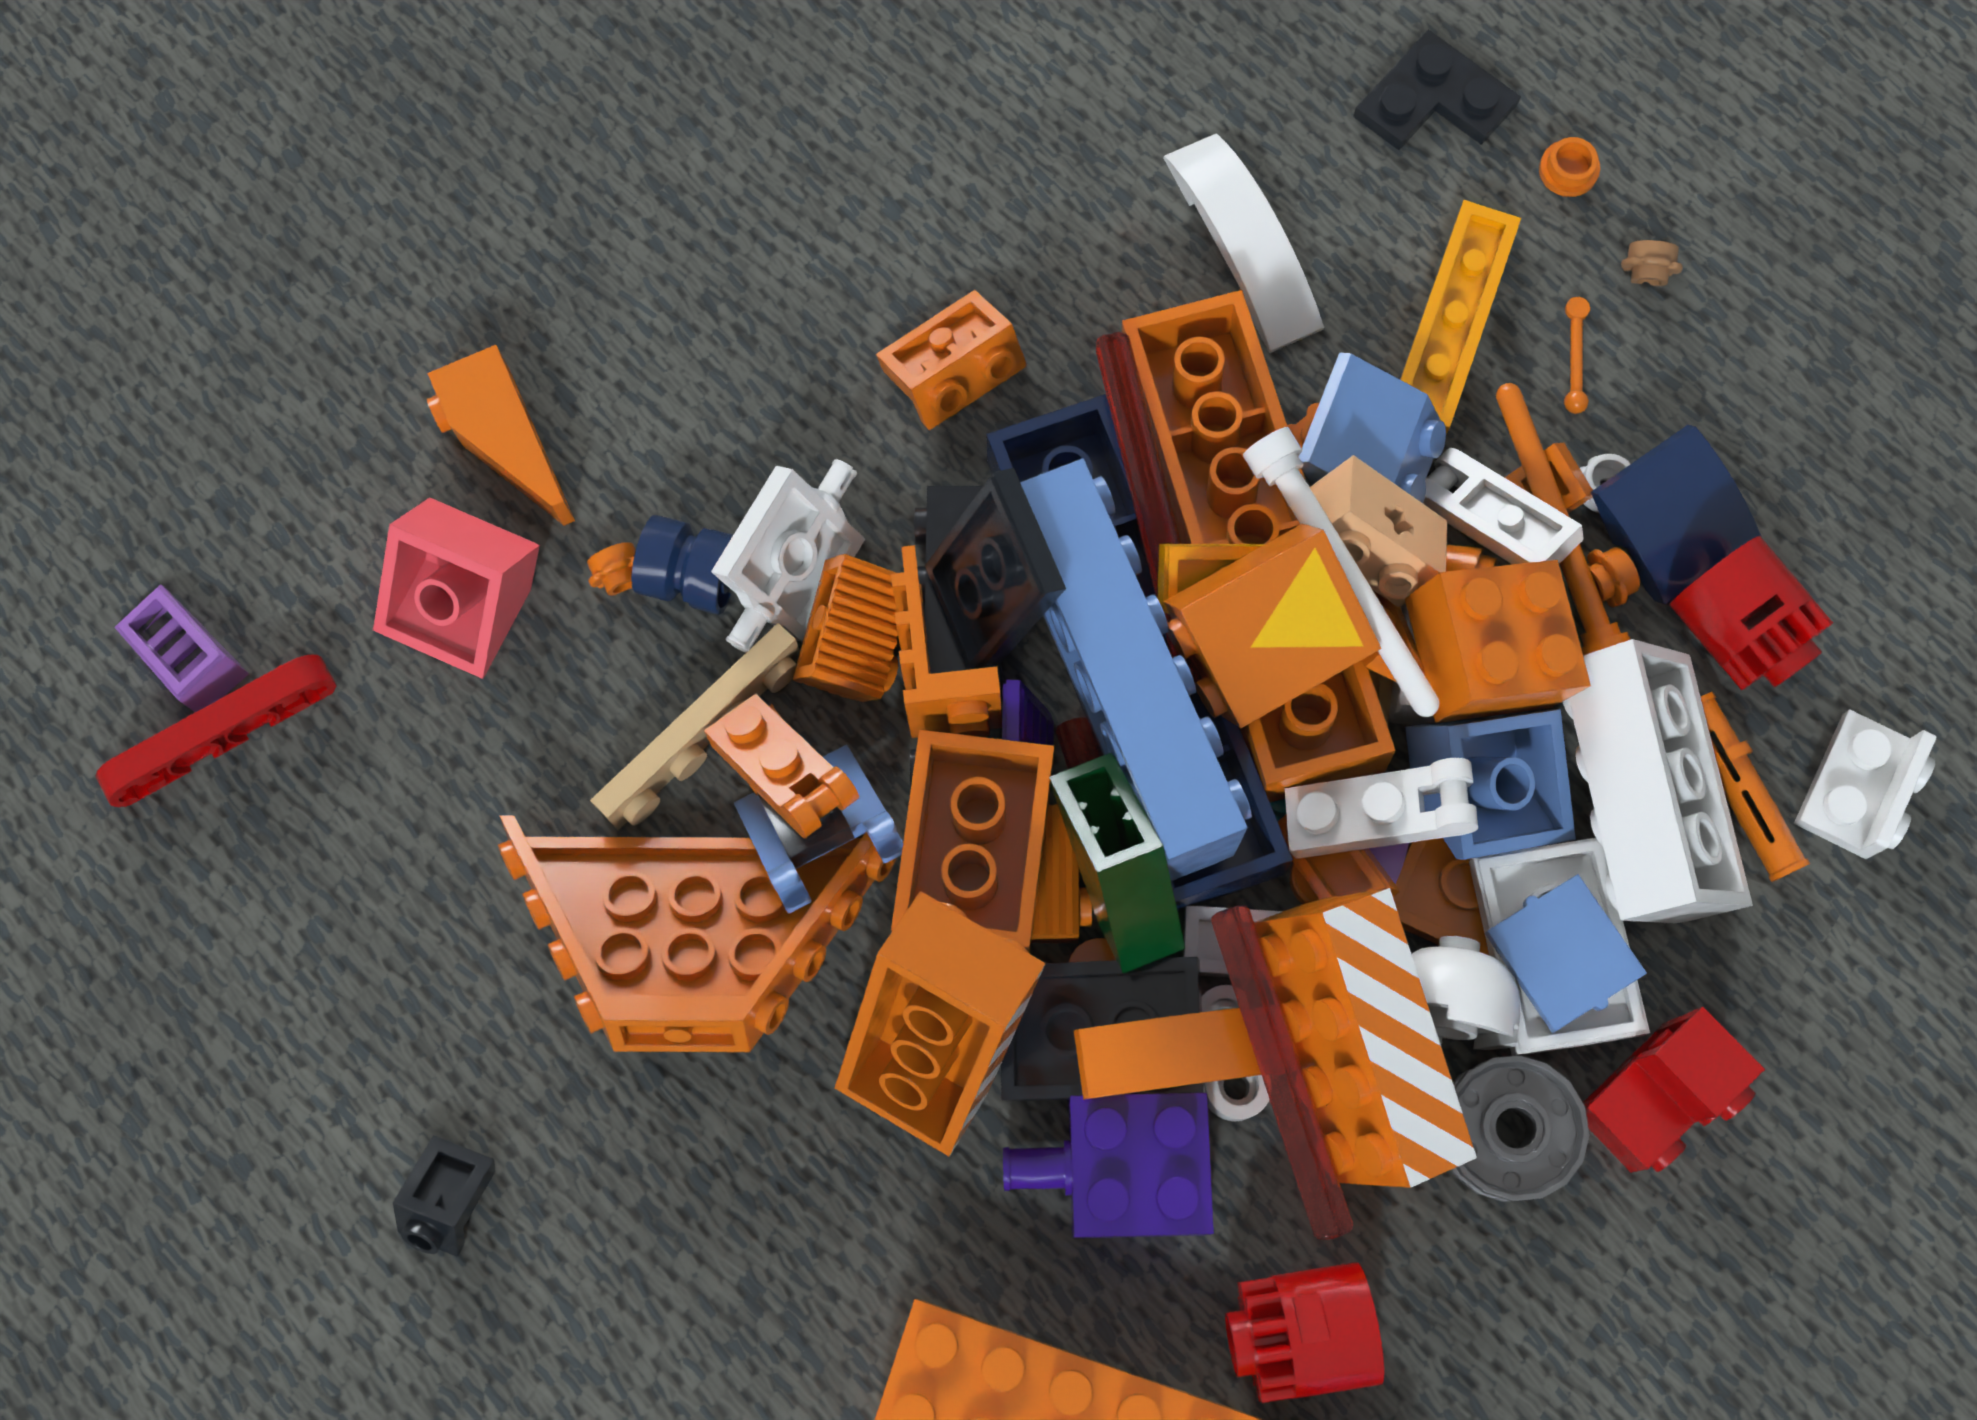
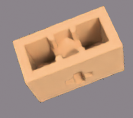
M1352 455L1310 487L1372 590L1397 607L1404 605L1407 596L1438 573L1446 572L1447 520L1356 456Z

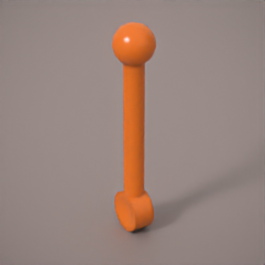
M1582 297L1569 299L1565 306V313L1571 319L1570 392L1565 396L1564 405L1573 414L1585 411L1589 403L1588 396L1583 392V319L1590 312V304Z

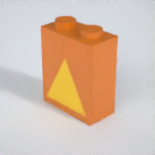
M1300 524L1163 601L1172 618L1168 622L1169 632L1167 633L1178 654L1184 659L1192 657L1202 679L1195 682V688L1201 701L1212 717L1216 718L1221 715L1239 728L1245 727L1382 649L1324 529Z

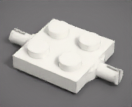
M835 459L818 489L807 484L793 469L776 466L711 571L737 594L745 608L731 633L726 637V641L731 643L733 647L742 652H748L767 622L773 626L779 623L797 641L803 642L825 560L841 554L855 557L865 540L848 523L839 503L851 481L857 475L856 470H852L853 467L847 463Z

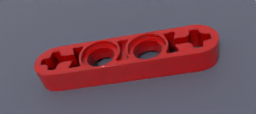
M313 654L297 657L111 758L97 770L95 776L111 806H130L192 771L190 765L212 754L215 759L248 741L247 734L268 722L273 727L333 694L337 687L322 656Z

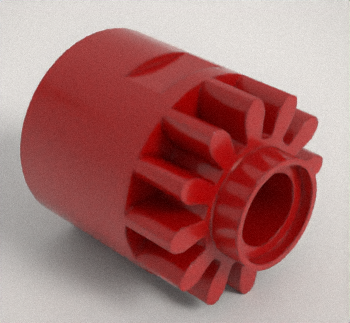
M1761 536L1753 538L1722 559L1690 584L1669 604L1741 691L1763 676L1774 688L1790 678L1823 653L1812 639L1833 624L1831 619L1813 600L1814 598Z
M1358 1262L1237 1282L1239 1293L1237 1300L1240 1311L1225 1313L1229 1351L1236 1377L1251 1375L1253 1386H1256L1259 1402L1268 1403L1383 1384L1384 1357L1377 1314L1367 1278Z

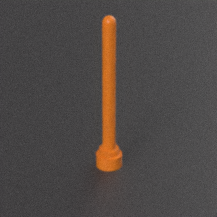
M1505 383L1498 388L1496 400L1532 494L1569 517L1522 392L1517 385ZM1579 544L1559 564L1586 632L1580 635L1584 645L1581 650L1583 655L1631 639L1628 632L1621 633L1617 622L1610 624Z

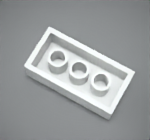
M1634 639L1583 655L1591 686L1563 701V705L1568 715L1574 720L1579 746L1576 748V762L1581 775L1589 784L1594 806L1590 816L1591 827L1596 839L1604 848L1609 870L1605 881L1606 891L1611 904L1619 912L1620 920L1680 923L1753 906L1690 655Z

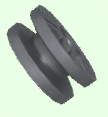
M1523 1056L1489 1059L1458 1075L1454 1080L1453 1085L1477 1156L1476 1159L1451 1170L1457 1179L1476 1194L1502 1202L1541 1199L1567 1185L1584 1161L1590 1136L1585 1106L1569 1080L1547 1063ZM1505 1110L1517 1114L1525 1124V1138L1517 1148L1506 1146L1501 1142L1496 1132L1497 1118Z

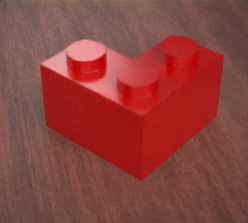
M1704 1007L1698 1008L1664 1022L1583 1101L1588 1128L1631 1173L1648 1170L1650 1167L1656 1172H1660L1685 1150L1687 1145L1680 1137L1694 1123L1699 1122L1702 1126H1706L1718 1116L1727 1121L1745 1108L1756 1095V1092L1749 1085L1765 1068Z

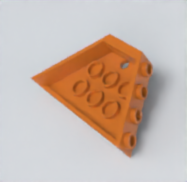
M500 816L508 840L497 845L512 879L516 880L525 876L531 887V890L522 893V896L536 927L540 930L550 925L557 940L547 945L561 977L566 981L576 976L583 990L582 993L573 997L590 1034L603 1029L614 1052H751L764 1033L770 1035L779 1027L786 1015L789 998L802 980L809 982L815 977L824 962L826 947L838 930L846 931L852 926L861 910L864 894L875 880L881 882L888 876L897 859L895 858L887 863H883L866 832L862 838H855L796 869L812 902L792 913H787L769 879L751 838L525 837L515 816Z

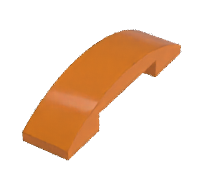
M1277 1004L1176 1015L1074 1030L1083 1100L1297 1071L1298 1069L1289 1041L1281 1034L1276 1022L1275 1012Z

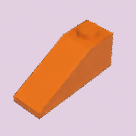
M497 345L427 373L436 393L435 396L427 399V403L441 432L444 433L452 429L463 447L563 526L574 522L575 519L516 382Z

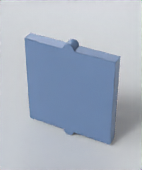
M1579 874L1539 899L1536 896L1527 897L1523 901V909L1485 932V935L1552 1033L1592 1008L1596 1011L1607 1008V999L1647 974Z

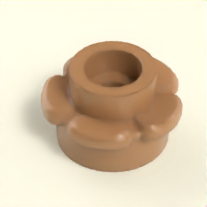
M1642 240L1629 244L1628 257L1621 261L1624 271H1632L1631 283L1637 284L1648 282L1653 286H1665L1668 284L1669 276L1679 274L1683 269V265L1677 262L1679 247L1664 241Z

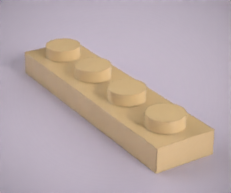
M777 623L590 800L593 805L617 830L627 822L635 826L644 821L659 805L660 798L656 794L674 777L679 781L687 779L706 760L707 753L703 749L710 742L704 733L705 729L755 693L760 696L767 689L772 693H776L793 679L797 666L796 661L800 655L796 639L783 626Z

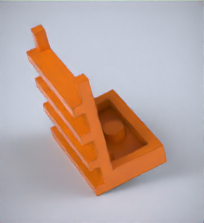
M915 545L903 546L904 572L892 573L891 582L897 610L895 612L896 628L901 647L899 659L905 690H903L904 705L911 738H918L919 730L986 738L990 735V729L1002 728L997 667L931 674Z

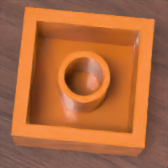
M1558 560L1440 572L1405 598L1419 658L1425 667V677L1440 702L1439 709L1434 714L1435 723L1548 709L1591 686Z

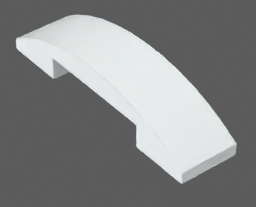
M1216 133L1165 155L1163 159L1189 206L1195 204L1240 289L1243 291L1253 324L1269 353L1322 331L1324 325L1295 252L1263 192L1230 146Z

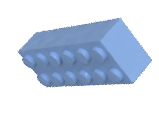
M1084 458L1020 482L1066 587V590L1045 612L1044 618L1103 755L1112 752L1164 847L1171 881L1233 857L1248 828L1245 820L1252 817L1249 802L1238 780L1234 779L1227 782L1216 758L1223 755L1219 734L1208 716L1199 719L1189 697V695L1196 693L1192 674L1185 659L1181 655L1172 658L1162 636L1169 632L1164 611L1154 594L1148 597L1144 596L1136 578V575L1142 572L1138 553L1128 535L1119 538L1109 517L1116 513L1115 505L1104 478L1100 476L1092 479Z

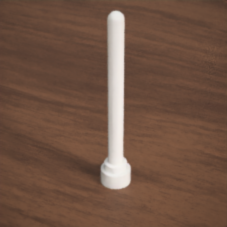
M1289 427L1278 429L1263 437L1243 454L1257 479L1264 477L1269 486L1277 485L1300 524L1324 529L1382 648L1378 650L1380 656L1413 710L1422 717L1434 715L1440 705L1438 696L1299 471L1303 467V463L1299 458L1303 450Z

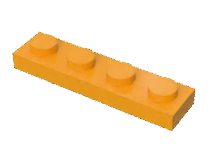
M1463 200L1400 378L1403 382L1428 394L1440 420L1445 424L1446 435L1450 429L1521 221L1520 217L1467 200Z

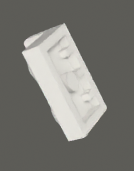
M1849 709L1842 714L1794 824L1864 859H1868L1887 848L1894 849L1903 839L1911 822V815L1905 813V809L1912 793H1918L1925 786L1934 770L1935 759L1929 757L1936 736L1922 730L1913 737L1908 738Z

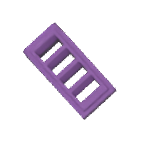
M161 584L114 627L177 700L194 712L224 697L248 675V672ZM168 611L173 618L148 641L137 632L157 612H159L147 628ZM184 629L187 633L163 656H160L157 651ZM197 647H200L203 651L178 674L174 668Z

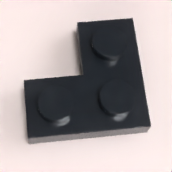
M1428 29L1355 108L1353 117L1397 150H1400L1436 111L1482 145L1518 106L1521 96Z

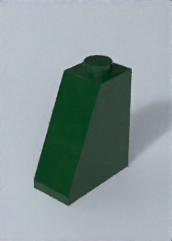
M1108 753L1050 776L1051 787L1098 924L1122 973L1185 949L1164 847L1113 753Z

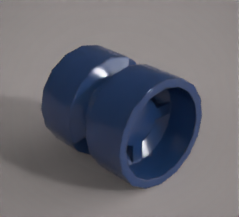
M652 515L641 532L635 551L631 576L634 592L664 601H672L681 593L683 602H687L691 608L718 615L722 614L728 606L731 593H727L729 587L711 571L733 537V534L703 528L694 536L690 523Z

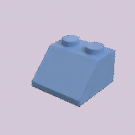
M1339 353L1299 458L1303 463V472L1311 485H1313L1354 455L1423 503L1426 494L1425 480L1433 459L1438 458L1444 449L1446 428L1444 422L1440 420L1428 394L1353 354Z
M1561 709L1533 710L1405 727L1410 769L1430 766L1433 762L1446 758H1464L1471 761L1473 784L1467 787L1469 804L1476 806L1478 829L1469 834L1443 838L1456 859L1466 860L1576 840ZM1440 793L1423 795L1426 812L1434 811L1441 806Z

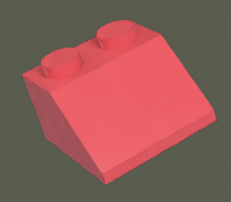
M428 498L389 524L373 631L483 679L531 591L540 545L433 498Z

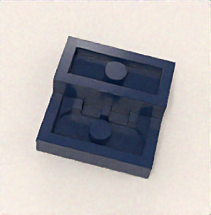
M1685 426L1591 491L1612 543L1628 548L1645 590L1655 602L1664 605L1677 597L1690 584L1736 549L1753 538L1761 536L1736 483L1719 456L1696 426Z

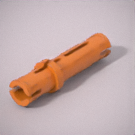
M1713 692L1700 696L1709 733L1715 732L1740 776V781L1736 782L1711 737L1726 800L1770 875L1768 876L1770 881L1778 880L1809 865L1810 862L1807 858L1805 859L1778 806L1773 801L1748 757L1753 752L1748 741H1739L1715 700L1716 696ZM1744 791L1749 792L1775 839L1773 843L1769 841L1747 802Z

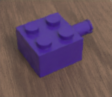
M1207 1093L1125 1094L1084 1100L1083 1095L1070 1096L1068 1101L1069 1140H1064L1063 1147L1011 1149L1010 1147H1003L1004 1191H1011V1189H1065V1196L1071 1195L1072 1238L1207 1236L1214 1234Z

